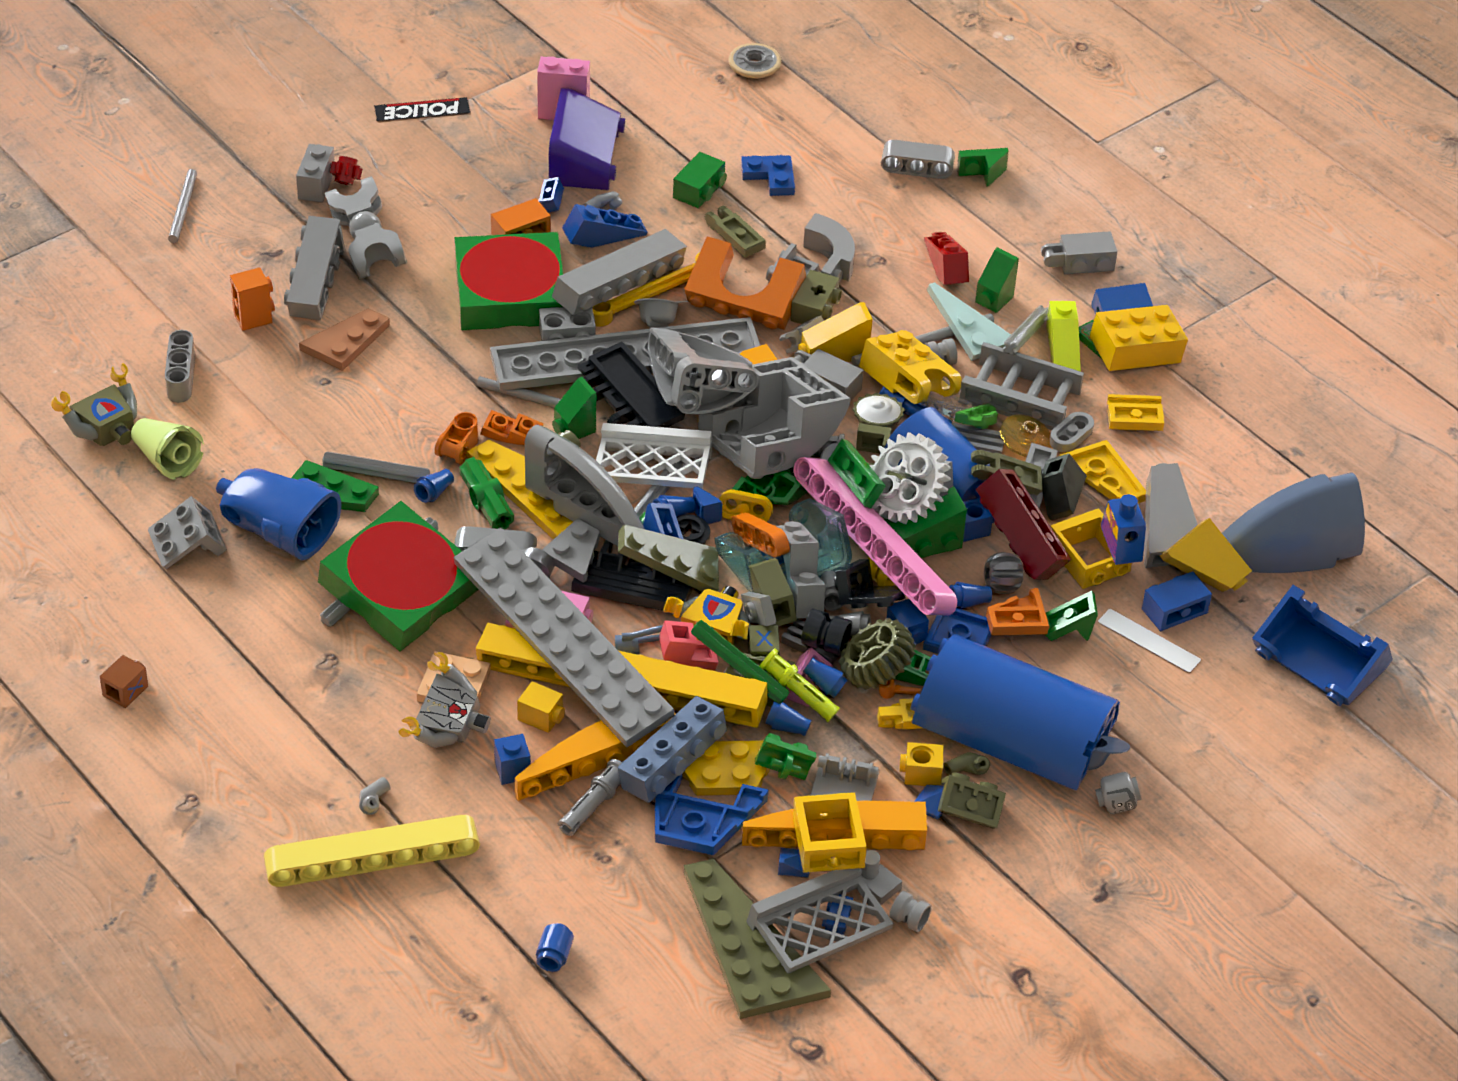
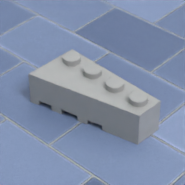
M309 216L307 225H303L301 229L302 244L301 247L296 249L295 261L297 263L296 267L290 271L291 286L290 290L285 291L284 305L288 306L289 315L292 317L321 320L329 298L327 287L332 288L334 270L338 271L339 255L344 254L345 245L340 219Z

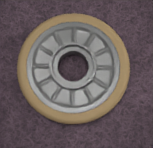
M759 43L738 46L730 53L728 60L733 71L748 78L768 77L777 72L781 66L779 53L772 47Z

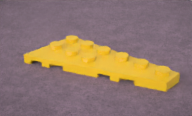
M487 440L467 451V459L475 457V459L481 460L492 479L497 478L504 494L552 539H555L573 523V521L554 510L552 499L546 500L526 488L525 456L491 440Z

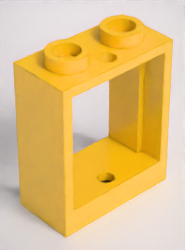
M1099 508L1051 525L1053 532L1072 559L1065 567L1082 589L1099 585L1106 580L1131 572L1132 563L1115 565L1101 529L1104 514ZM1096 537L1111 557L1087 566L1071 545Z
M855 792L794 797L793 822L803 873L865 868L867 846ZM849 817L853 838L810 841L807 820Z

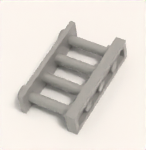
M983 342L979 365L983 367L977 378L964 376L961 382L959 401L973 406L989 403L995 406L998 414L1052 430L1065 419L1067 406H1064L1063 403L1068 393L1081 394L1084 373L1018 352L1011 355L1009 352L1005 353L1002 347ZM993 369L1008 373L1002 386L987 382ZM1018 377L1033 381L1027 394L1012 390ZM1043 385L1058 389L1052 402L1037 397Z

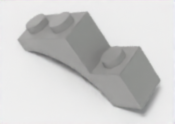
M791 521L786 522L785 525L776 526L785 532L789 541L790 552L783 555L787 582L793 594L796 618H807L813 608L824 611L825 584L817 576L819 542L799 522Z

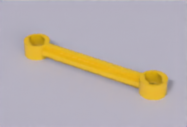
M699 252V253L696 255V257H695V263H696V261H697V258H698L700 252ZM695 263L593 306L595 326L603 327L609 325L613 320V314L635 305L634 301L637 299L651 298L687 282Z

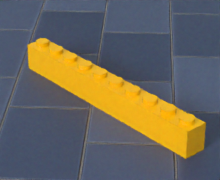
M487 623L476 646L477 660L491 663V670L570 687L515 628ZM619 651L661 696L665 697L674 710L680 711L695 696H698L723 709L725 721L758 728L768 702L767 682Z

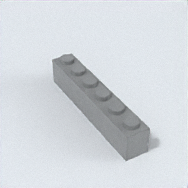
M664 229L558 276L552 298L573 315L584 310L587 311L599 303L606 302L612 297L624 294L636 286H641L647 281L656 277L659 278L671 270L678 269L684 262L687 246L668 230Z

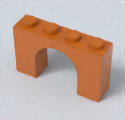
M707 236L684 289L687 301L696 307L701 308L705 306L712 308L723 315L729 313L739 318L751 317L753 321L760 322L770 329L780 328L785 330L791 316L792 300L806 278L805 265L780 257L770 282L762 291L749 296L736 295L728 291L723 285L725 275L734 256L732 245L729 242Z

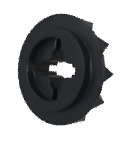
M680 515L676 517L683 539L704 545L706 540L710 539V527L704 519L695 515ZM690 528L692 534H690L689 537H685L684 534H686V532Z

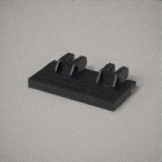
M622 341L589 356L588 361L578 365V370L585 376L584 379L592 388L595 387L596 402L605 399L616 412L607 419V423H626V425L667 428L684 420L685 413H682L674 405L666 404L654 376Z
M605 540L600 552L594 551L592 564L589 565L587 571V580L583 583L574 577L571 586L572 592L663 611L668 597H675L685 602L689 599L693 587L632 558L625 565L628 556L619 552L618 554H613V543Z

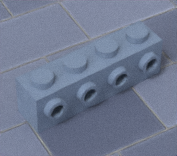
M695 696L617 767L622 789L648 803L652 801L677 776L681 775L690 764L701 757L716 740L724 735L727 727L723 709Z

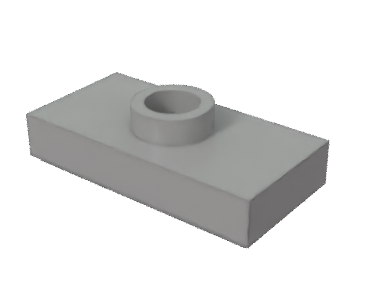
M755 592L741 594L744 610L750 623L763 626L776 624L774 609L769 595Z

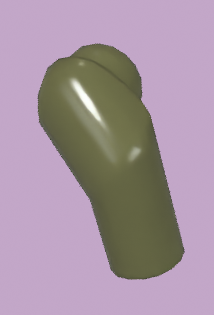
M972 752L962 754L944 763V769L948 776L961 771L982 775L990 767V761L987 757Z

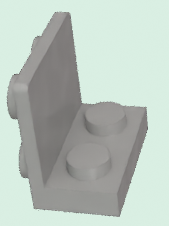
M192 496L148 528L161 565L165 569H168L199 545L204 550L209 549L217 556L227 550L212 512Z

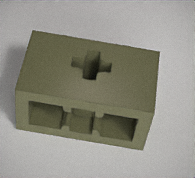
M810 269L792 300L791 321L803 324L818 316H822L824 321L829 319L832 315L834 304H838L841 299L842 289H839L840 278Z

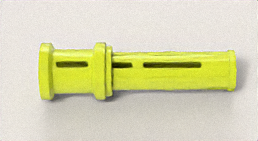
M774 648L759 667L767 671L781 685L787 686L829 722L839 711L840 707L836 706L798 673V667L795 664L790 665L778 655L779 651Z

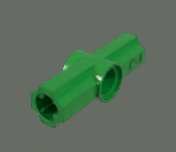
M475 457L466 459L459 466V474L469 489L473 506L476 510H482L492 528L507 529L514 522V513L504 499L503 488L497 478L492 479L481 460H477Z

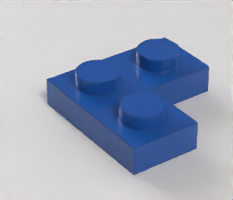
M791 155L741 156L743 180H768L770 196L795 195Z

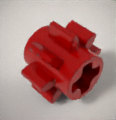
M339 156L337 162L332 161L329 173L335 176V182L353 185L355 179H361L363 168L357 165V159Z

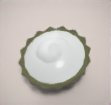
M879 393L858 397V401L853 403L854 408L852 409L859 423L894 428L904 416L903 413L905 411L902 407V402H898L896 397Z

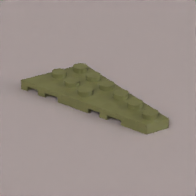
M714 859L684 865L685 878L739 1019L831 997V989L809 965L791 973L786 972L758 929L756 928L752 931L746 922L751 906L754 903ZM773 924L768 926L772 933L782 936ZM785 947V952L791 961L801 957L794 948Z

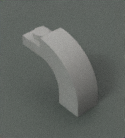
M815 213L804 229L803 247L819 252L829 259L822 268L821 273L839 277V283L841 279L849 281L853 274L854 240L849 231L840 223Z

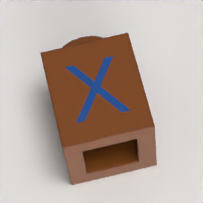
M125 655L118 658L99 676L102 695L125 709L149 687L146 667L140 661L132 660Z

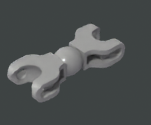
M372 176L360 180L361 189L353 195H341L337 189L325 192L333 219H340L341 225L349 226L350 234L355 239L350 244L348 251L359 280L371 276L370 267L378 260H390L395 267L407 263L398 234L394 231L383 229L380 219L376 216L382 208V202Z

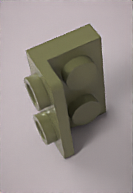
M952 773V775L942 778L941 785H944L937 811L992 829L998 827L1006 796L1005 792L998 791V786L992 783L980 782V784L970 782L969 776L960 773Z

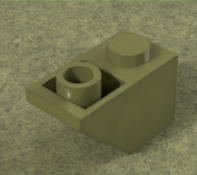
M772 558L749 565L753 592L771 597L776 618V624L773 625L781 626L797 621L793 594L778 560Z

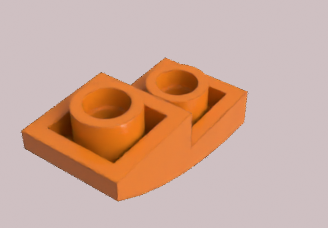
M491 410L480 435L501 442L525 445V438L529 430L535 425L543 426L544 423L518 413L516 419Z

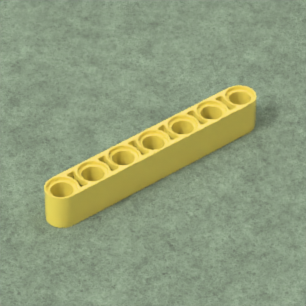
M456 815L276 845L265 851L264 862L269 884L275 887H284L467 856L475 853L479 849L480 843L474 819L469 815Z

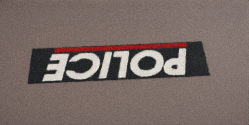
M467 97L374 105L377 121L470 113Z

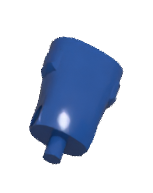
M928 407L916 412L902 422L891 434L889 439L895 443L897 442L898 434L906 438L907 433H912L915 436L919 433L935 441V444L943 448L942 453L948 456L946 461H952L953 486L956 488L962 501L981 498L976 488L986 480H981L971 475L972 466L977 465V463L972 462L971 453L977 449L936 408Z
M253 468L243 471L234 481L222 478L216 486V492L223 495L220 502L221 513L228 521L253 532L265 541L300 560L309 559L324 546L334 532L341 514L340 495L335 491L325 488L324 485L307 478L297 480L264 469Z

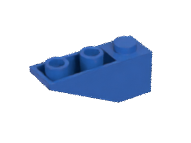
M578 204L574 205L562 227L570 244L590 248L645 236L648 233L642 223V219L635 214H624L612 209L604 210L591 205L584 206Z

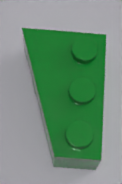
M954 486L949 488L947 495L942 496L943 502H934L936 511L929 508L926 510L927 518L918 514L916 523L908 519L907 524L899 521L894 523L884 519L920 558L961 549L963 546L967 508Z

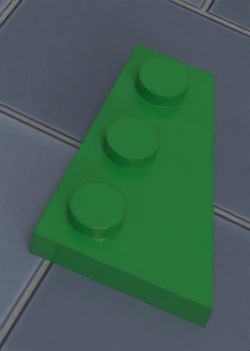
M305 460L292 476V479L297 480L300 478L310 479L324 485L327 489L337 492L341 498V510L366 512L379 495V487L308 460Z

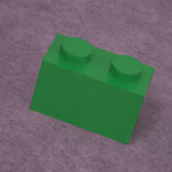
M699 152L673 178V198L699 209L706 201L711 199L713 193L719 187L725 184L727 178L725 173L726 162Z

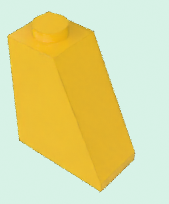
M860 302L803 331L801 343L798 344V350L812 355L817 349H820L841 360L852 362L851 357L861 354L866 339L871 338L873 319L865 302Z
M1210 518L1199 523L1160 555L1163 561L1186 573L1194 572L1201 581L1222 592L1231 588L1236 591L1248 581L1245 577L1252 572Z

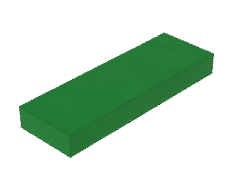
M841 439L829 457L828 462L865 507L872 508L886 485L850 441Z

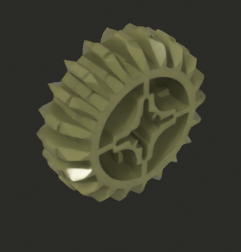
M888 618L882 621L879 619L875 624L868 623L866 628L859 629L856 635H851V641L844 644L845 649L841 651V658L838 662L841 665L843 675L857 688L862 687L864 690L872 687L876 689L880 684L886 685L890 679H895L897 674L904 672L903 668L911 664L910 658L915 655L914 649L916 645L911 632L898 620L892 621Z

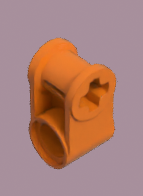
M470 412L457 414L437 439L435 455L439 457L445 455L455 459L456 463L463 464L467 459V451L474 448L479 441L477 417Z

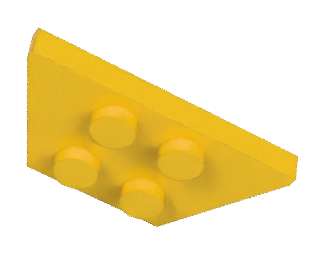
M764 740L715 741L701 757L697 758L685 769L682 776L689 781V786L696 796L738 795L742 784L760 788L763 778L770 771L768 768L755 764V758Z

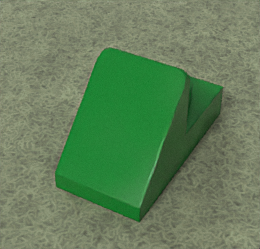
M1008 148L960 150L957 163L958 176L983 175L986 186H990L1007 170Z
M1093 591L1087 592L1046 612L1049 623L1048 634H1045L1046 637L1053 641L1077 630L1088 641L1098 616L1095 593Z

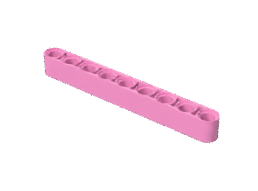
M807 457L797 459L793 471L796 480L923 614L949 616L954 613L957 607V598L954 592L873 508L865 507L827 460Z

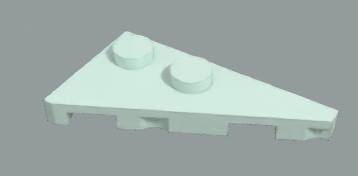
M935 282L928 285L927 292L971 361L980 358L983 342L1002 348L1005 346L1004 342L1009 338L1010 333Z

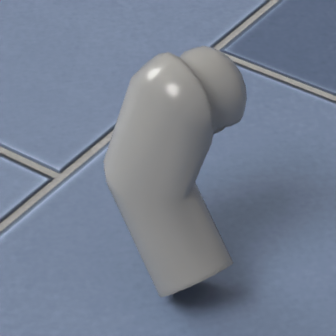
M612 191L595 196L584 203V206L591 205L600 209L609 204L611 209H616L622 205V199L619 198L617 192Z
M381 777L360 791L359 808L363 813L372 815L378 811L380 806L379 797L391 789L386 778Z

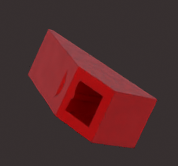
M934 232L932 236L924 237V242L938 280L944 285L969 282L968 251L950 235H947L946 232Z

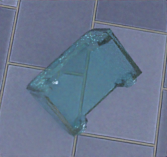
M810 498L792 507L789 513V522L801 523L819 542L817 576L820 579L825 571L835 572L851 563L852 551L843 514ZM728 532L715 537L714 540L719 556L749 592H753L749 565L766 561L773 557L769 555L762 556L760 550L750 545L745 547L742 537L736 533ZM784 562L780 564V566L787 580L786 567Z

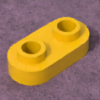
M730 489L723 492L719 497V500L723 503L722 516L726 519L731 520L733 516L747 512L767 522L773 513L772 502L763 495ZM728 500H735L737 506H731ZM755 505H761L764 511H758Z

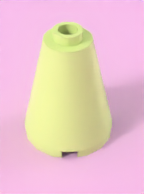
M142 418L134 424L131 430V438L165 477L170 479H176V477L180 476L187 477L198 467L202 460L201 443L204 444L200 433L192 427Z

